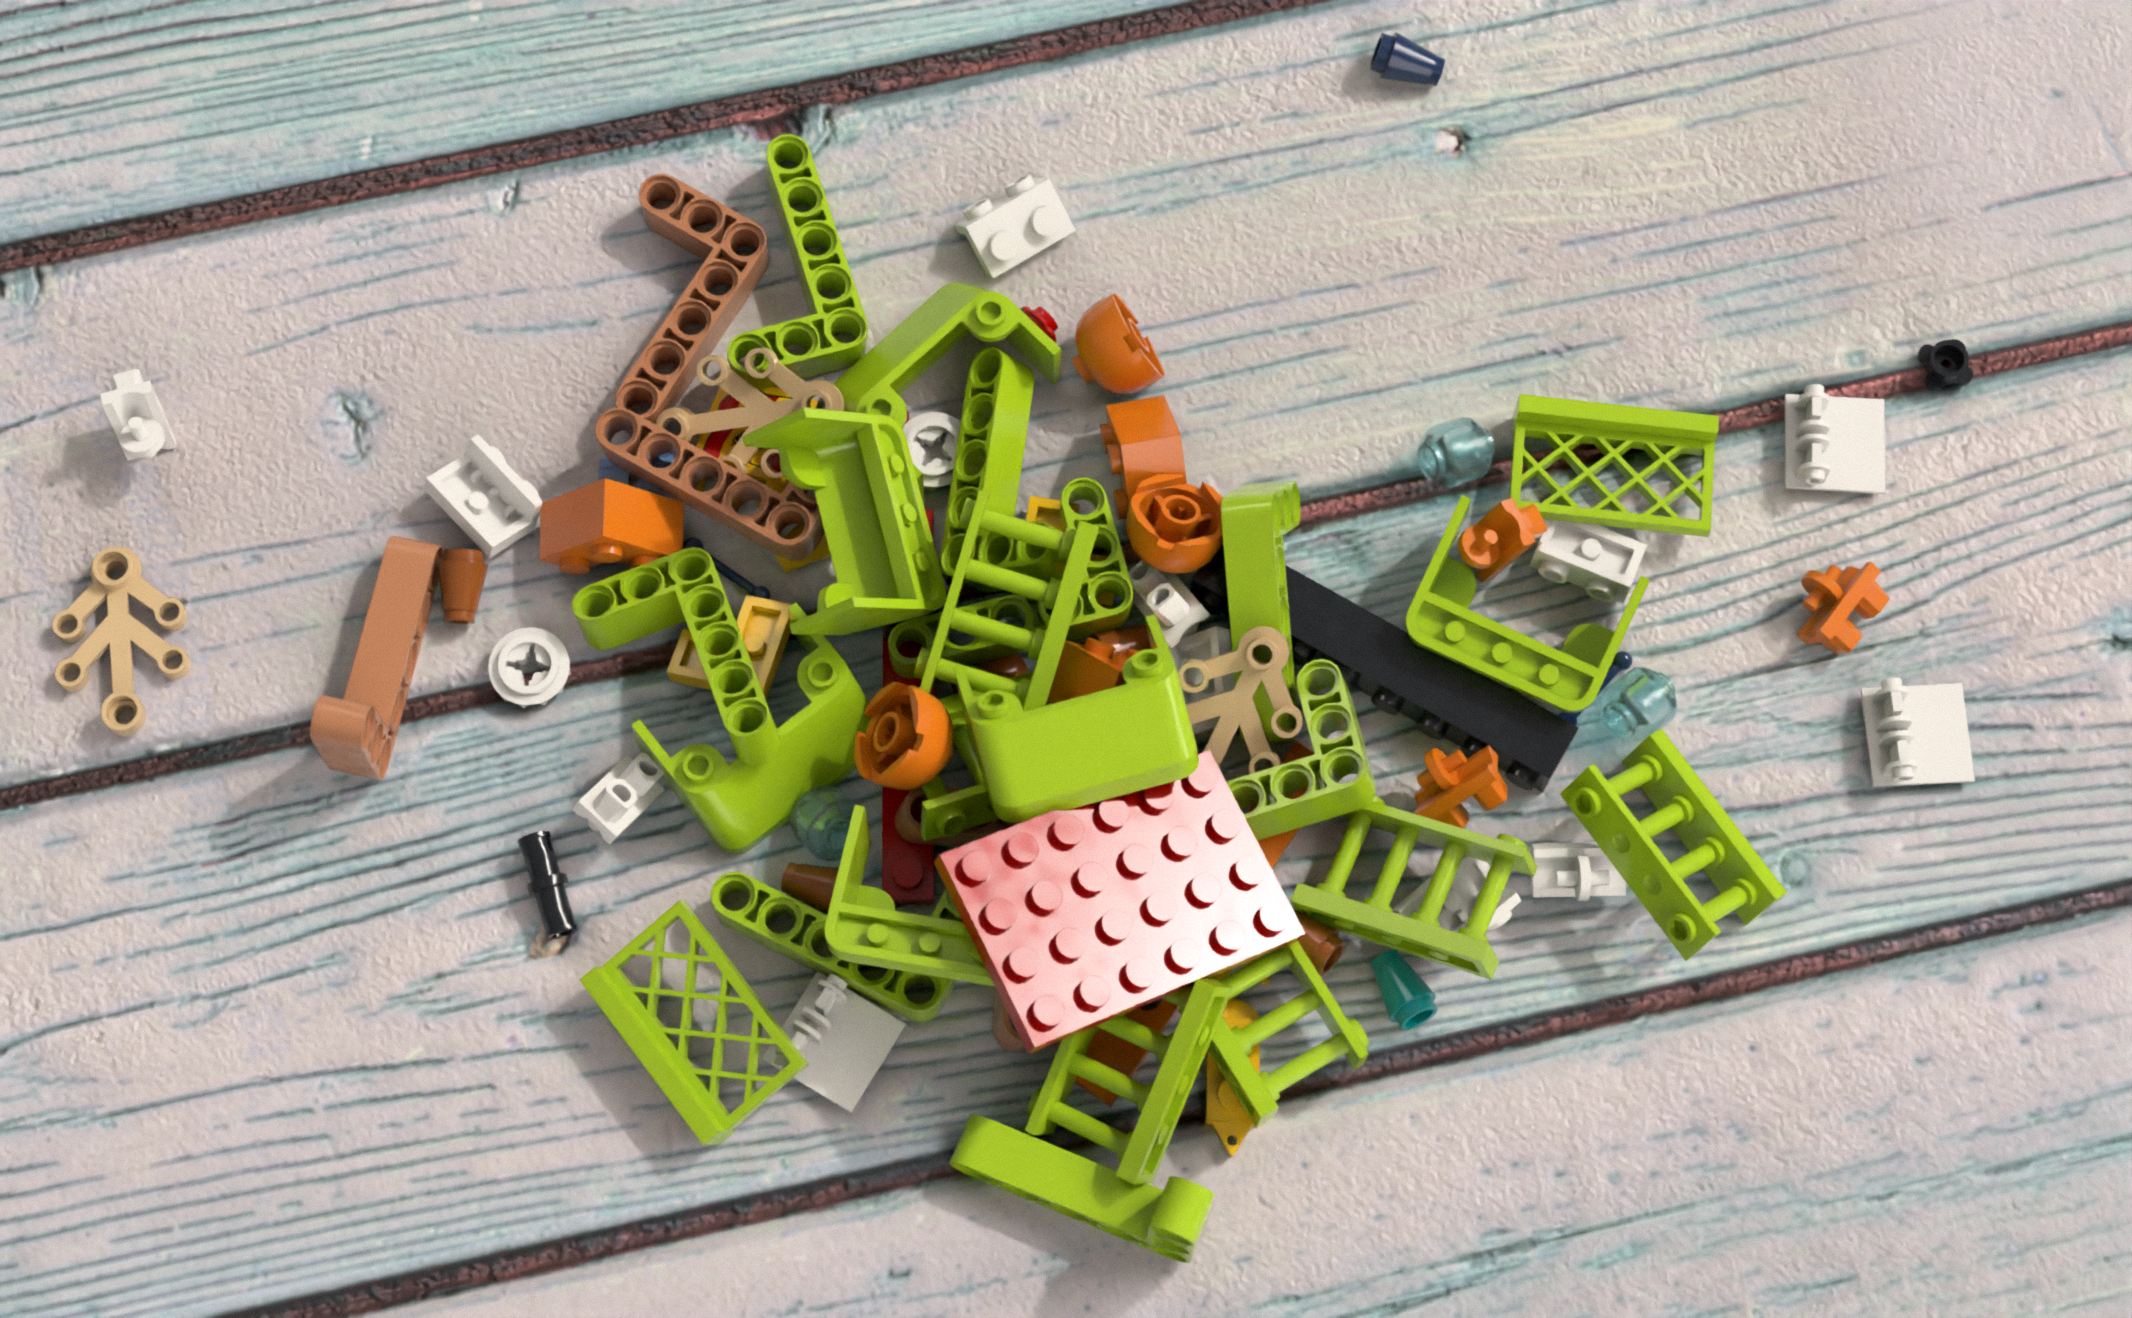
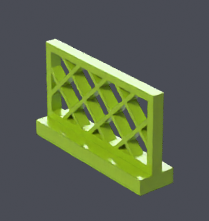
M1519 394L1512 422L1513 446L1509 499H1514L1518 509L1534 504L1542 518L1548 520L1708 537L1711 531L1715 440L1718 435L1719 416ZM1525 437L1545 439L1555 451L1537 463L1524 449ZM1581 443L1594 444L1605 456L1587 468L1571 450ZM1631 448L1642 449L1655 462L1637 474L1621 455ZM1680 454L1702 456L1701 470L1690 479H1687L1671 462ZM1560 458H1563L1579 475L1562 488L1545 471V469ZM1611 463L1628 480L1627 483L1613 493L1595 477L1598 472ZM1523 464L1529 469L1524 474H1522ZM1661 468L1679 486L1663 499L1645 482L1646 479ZM1534 477L1552 494L1542 503L1520 500L1521 487ZM1586 482L1602 501L1593 508L1579 507L1569 497V494ZM1699 482H1701L1700 492L1695 487ZM1636 488L1652 507L1643 514L1630 513L1618 500ZM1683 494H1686L1699 507V520L1679 518L1669 505Z
M683 900L677 901L602 967H593L579 979L703 1145L722 1144L736 1132L734 1128L809 1065ZM680 918L691 932L688 954L664 952L666 929ZM654 941L653 951L643 950ZM700 945L709 956H699ZM636 955L653 956L649 988L633 986L621 970ZM663 958L688 960L684 991L660 989ZM698 961L715 963L722 972L720 995L695 993ZM731 985L740 997L730 996ZM639 993H648L647 1003ZM659 995L684 997L680 1028L664 1027L657 1018ZM694 998L719 1001L715 1032L691 1030ZM729 1002L746 1004L753 1013L751 1036L726 1034ZM762 1026L771 1038L761 1037ZM670 1034H679L678 1044ZM690 1036L715 1038L711 1070L695 1068L688 1059ZM725 1039L750 1042L747 1073L722 1071ZM760 1043L777 1045L790 1061L775 1076L757 1075ZM701 1075L711 1076L710 1086L706 1083V1081L703 1079ZM721 1077L746 1080L744 1102L732 1113H729L719 1100ZM756 1081L767 1082L755 1092Z

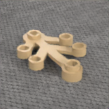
M764 347L755 348L749 351L745 357L744 365L748 374L754 378L768 377L793 399L774 402L731 370L728 361L724 357L719 355L706 356L697 365L699 380L708 386L718 385L743 404L744 407L694 414L685 407L668 408L658 416L656 425L667 430V424L672 418L678 420L681 425V432L678 437L691 444L698 434L748 426L742 435L744 436L803 407L810 408V402L814 396H819L824 400L825 409L844 411V399L840 390L831 382L813 380L806 383L781 364L774 351ZM760 353L764 354L769 361V366L765 372L758 371L754 365V360ZM711 361L718 363L721 369L720 376L716 380L711 379L707 374V366ZM741 436L730 454L721 456L718 459L723 462L732 461L739 471L746 474V466L759 448L744 446ZM778 449L767 450L761 458L763 472L771 478L784 477L782 471H775L770 464L771 457L775 453L779 454Z
M115 546L106 548L96 555L90 567L92 583L67 610L59 612L52 621V629L62 642L67 644L77 643L86 634L87 626L85 620L107 599L108 616L70 658L63 659L57 664L55 678L62 688L69 692L82 690L89 681L88 670L110 646L112 694L104 700L101 706V718L114 734L129 736L138 732L146 721L145 707L135 695L132 643L157 661L159 669L169 679H181L191 669L190 657L183 648L177 645L170 646L130 615L129 595L151 609L158 624L166 631L174 632L182 629L187 623L188 612L180 600L173 597L167 598L141 578L142 565L134 552L125 547ZM121 566L125 568V574L117 580L109 578L111 570L115 567ZM169 608L179 609V615L176 619L172 621L163 620V614ZM69 620L77 621V627L73 632L68 634L61 632L65 622ZM175 655L182 657V663L178 668H166V662L170 657ZM79 668L80 675L76 680L71 682L64 680V675L69 669ZM133 710L134 718L127 724L118 723V717L121 712Z
M1269 626L1254 627L1243 635L1237 650L1204 661L1199 659L1188 660L1178 672L1181 687L1187 692L1196 693L1203 690L1210 679L1242 671L1234 689L1186 704L1191 725L1220 716L1204 751H1211L1218 767L1239 725L1252 758L1249 763L1250 774L1258 772L1256 762L1259 759L1265 758L1270 760L1274 767L1281 765L1279 756L1271 751L1253 700L1261 680L1275 711L1271 718L1273 732L1281 738H1292L1302 728V712L1293 705L1281 671L1289 659V645L1283 634L1275 628ZM1261 644L1268 646L1272 651V658L1265 662L1259 661L1254 656V647ZM1191 667L1198 668L1203 674V681L1199 684L1188 682L1185 677V671ZM1283 713L1293 715L1297 722L1296 727L1290 730L1283 729L1278 723V716Z

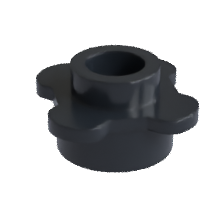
M1956 339L1944 340L1934 346L1926 344L1920 348L1917 358L1924 364L1927 373L1925 384L1931 390L1939 391L1944 385L1954 383L1965 386L1972 380L1973 370L1968 367L1969 355L1961 341ZM1941 362H1948L1950 367L1948 369L1943 368Z

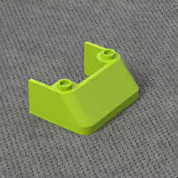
M953 282L941 287L833 384L840 390L843 396L844 411L886 415L893 418L903 429L907 420V409L900 395L970 332L976 338L987 342H995L1005 338L1053 385L1061 379V348L1005 295L966 283ZM913 464L923 502H925L923 473Z
M803 407L742 436L744 446L778 449L780 468L785 478L798 488L814 490L837 583L821 589L818 595L817 613L789 624L792 634L847 635L921 617L943 607L946 600V589L906 436L900 425L893 418L886 415Z
M1461 495L1407 611L1405 626L1408 636L1420 647L1563 712L1578 713L1587 709L1594 702L1650 579L1640 576L1615 631L1594 623L1581 624L1568 634L1561 651L1468 609L1476 592L1475 576L1468 566L1448 557L1469 513L1471 499Z
M796 602L788 608L790 623L807 617ZM793 634L809 653L798 667L797 680L800 690L810 701V704L777 728L781 739V747L775 758L766 764L758 766L747 765L740 761L739 758L729 764L716 748L704 743L688 745L670 758L640 719L631 725L640 751L646 753L658 764L664 772L662 776L664 781L713 842L727 853L741 854L751 850L857 769L854 760V742L857 731L866 734L871 717L863 714L870 702L843 658L824 635Z
M1155 614L1145 617L1151 649L1137 652L1124 663L1122 673L1125 684L1023 711L1019 698L1009 692L991 690L982 695L973 696L964 666L953 668L967 731L993 811L999 819L1010 823L1024 822L1053 810L1066 811L1181 780L1191 775L1199 765L1197 745L1178 673Z
M854 805L824 927L827 946L831 953L847 962L995 986L963 922L896 911L893 899L887 892L876 887L861 885L872 841L865 806Z

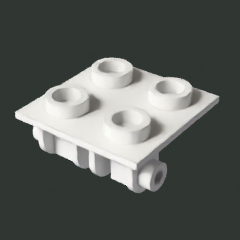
M1819 384L1805 386L1804 393L1801 395L1785 394V488L1885 494L1884 399L1833 397L1824 393V386Z
M1888 678L1881 681V687L1860 689L1872 787L1975 781L1962 683L1902 686L1900 678Z
M817 971L782 1026L784 1032L809 1063L793 1079L852 1113L904 1030L906 1023L847 989L848 984L836 975L830 974L827 977ZM772 1044L762 1058L763 1061L780 1071L790 1063L780 1048Z

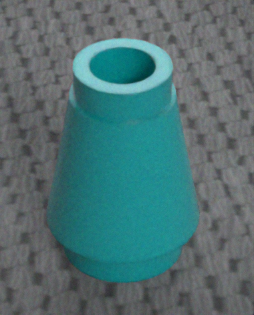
M1398 950L1386 951L1371 962L1370 966L1374 971V976L1391 1022H1397L1402 1030H1410L1424 1024L1436 1014L1438 1008L1434 1003L1435 993L1406 960L1400 956Z

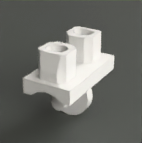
M137 369L112 375L110 377L112 391L100 395L104 410L127 460L137 458L151 459L161 448L166 450L177 448L175 436L151 381L144 382L140 370Z
M1142 560L1128 571L1133 587L1132 602L1145 617L1156 615L1165 640L1171 648L1179 643L1180 638L1195 634L1199 623L1210 616L1209 612L1176 574L1159 571Z
M641 752L634 760L627 755L586 793L572 810L578 816L587 818L589 820V827L594 831H600L603 839L610 845L663 793L665 789L657 781L663 776L664 772L646 753Z
M1596 842L1532 844V858L1538 867L1534 877L1531 876V894L1533 898L1576 897L1578 901H1589L1590 896H1626L1625 880Z

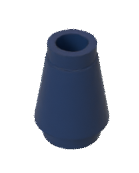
M1397 32L1393 36L1382 33L1373 53L1370 70L1380 73V78L1437 86L1443 72L1445 59L1438 57L1433 52Z

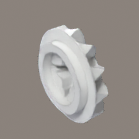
M939 412L920 414L909 420L902 429L907 439L912 462L923 473V484L931 491L937 487L951 486L961 423L955 417ZM945 437L943 454L948 460L935 458L931 463L928 462L924 466L926 452L921 445L933 448L938 442L941 443Z
M521 628L505 635L493 648L488 663L489 678L495 690L504 701H510L523 708L528 705H546L549 699L563 692L567 678L571 675L569 655L564 644L554 634L540 628ZM532 650H534L538 666L546 670L534 673L532 680H529V685L526 686L522 671L515 670L514 667L526 665L528 657H531Z

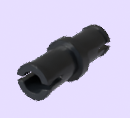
M550 831L535 832L520 838L518 844L521 847L531 880L527 885L530 897L536 898L546 932V939H558L577 932L578 925L575 923L565 889L569 886L567 874L560 872L551 842Z

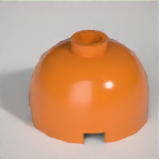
M1116 293L1096 302L1082 315L1075 332V344L1079 354L1073 357L1072 361L1078 373L1087 384L1095 379L1106 391L1115 394H1133L1155 384L1156 381L1163 378L1165 372L1148 337L1143 338L1135 325L1139 322Z
M1158 474L1141 481L1137 486L1128 506L1126 533L1134 553L1144 563L1159 571L1168 573H1191L1208 564L1219 552L1223 544L1221 523L1223 497L1213 487L1202 482L1199 489L1190 484H1181L1186 479L1184 475Z
M892 682L882 688L870 701L863 714L871 717L866 734L857 731L854 760L858 772L863 778L886 788L910 790L922 787L932 781L949 763L954 750L953 723L949 712L937 698L914 685Z

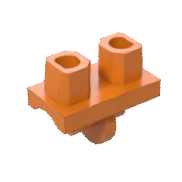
M1510 498L1501 501L1476 525H1472L1463 531L1458 538L1457 547L1462 560L1471 567L1478 569L1477 576L1481 583L1494 579L1536 542L1535 539L1547 531V526L1534 504L1518 509L1514 499Z
M1871 561L1866 562L1862 569L1848 566L1843 572L1835 565H1830L1824 574L1815 570H1809L1801 579L1803 588L1808 592V596L1802 602V605L1813 613L1796 635L1807 645L1821 642L1825 647L1838 655L1851 652L1862 638V632L1847 617L1854 609L1864 619L1874 618L1890 600L1888 595L1875 581L1881 570Z
M1488 745L1466 759L1460 750H1456L1449 756H1446L1438 748H1432L1424 754V761L1428 769L1416 777L1422 788L1414 794L1418 809L1413 813L1464 828L1469 822V812L1461 802L1473 796L1485 811H1491L1505 802L1508 787L1498 772V755Z

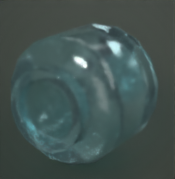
M1459 417L1434 425L1425 431L1421 444L1417 449L1418 463L1421 471L1429 480L1436 482L1441 487L1453 488L1480 479L1488 473L1492 463V456L1495 452V444L1490 432L1482 428L1478 422L1469 417Z
M1634 667L1605 689L1601 699V715L1607 729L1614 736L1632 742H1642L1650 734L1665 727L1675 718L1678 710L1675 688L1671 680L1666 675L1648 667Z
M828 785L818 786L805 792L796 802L791 813L790 825L795 838L818 859L829 862L841 860L854 805L857 804L841 789Z

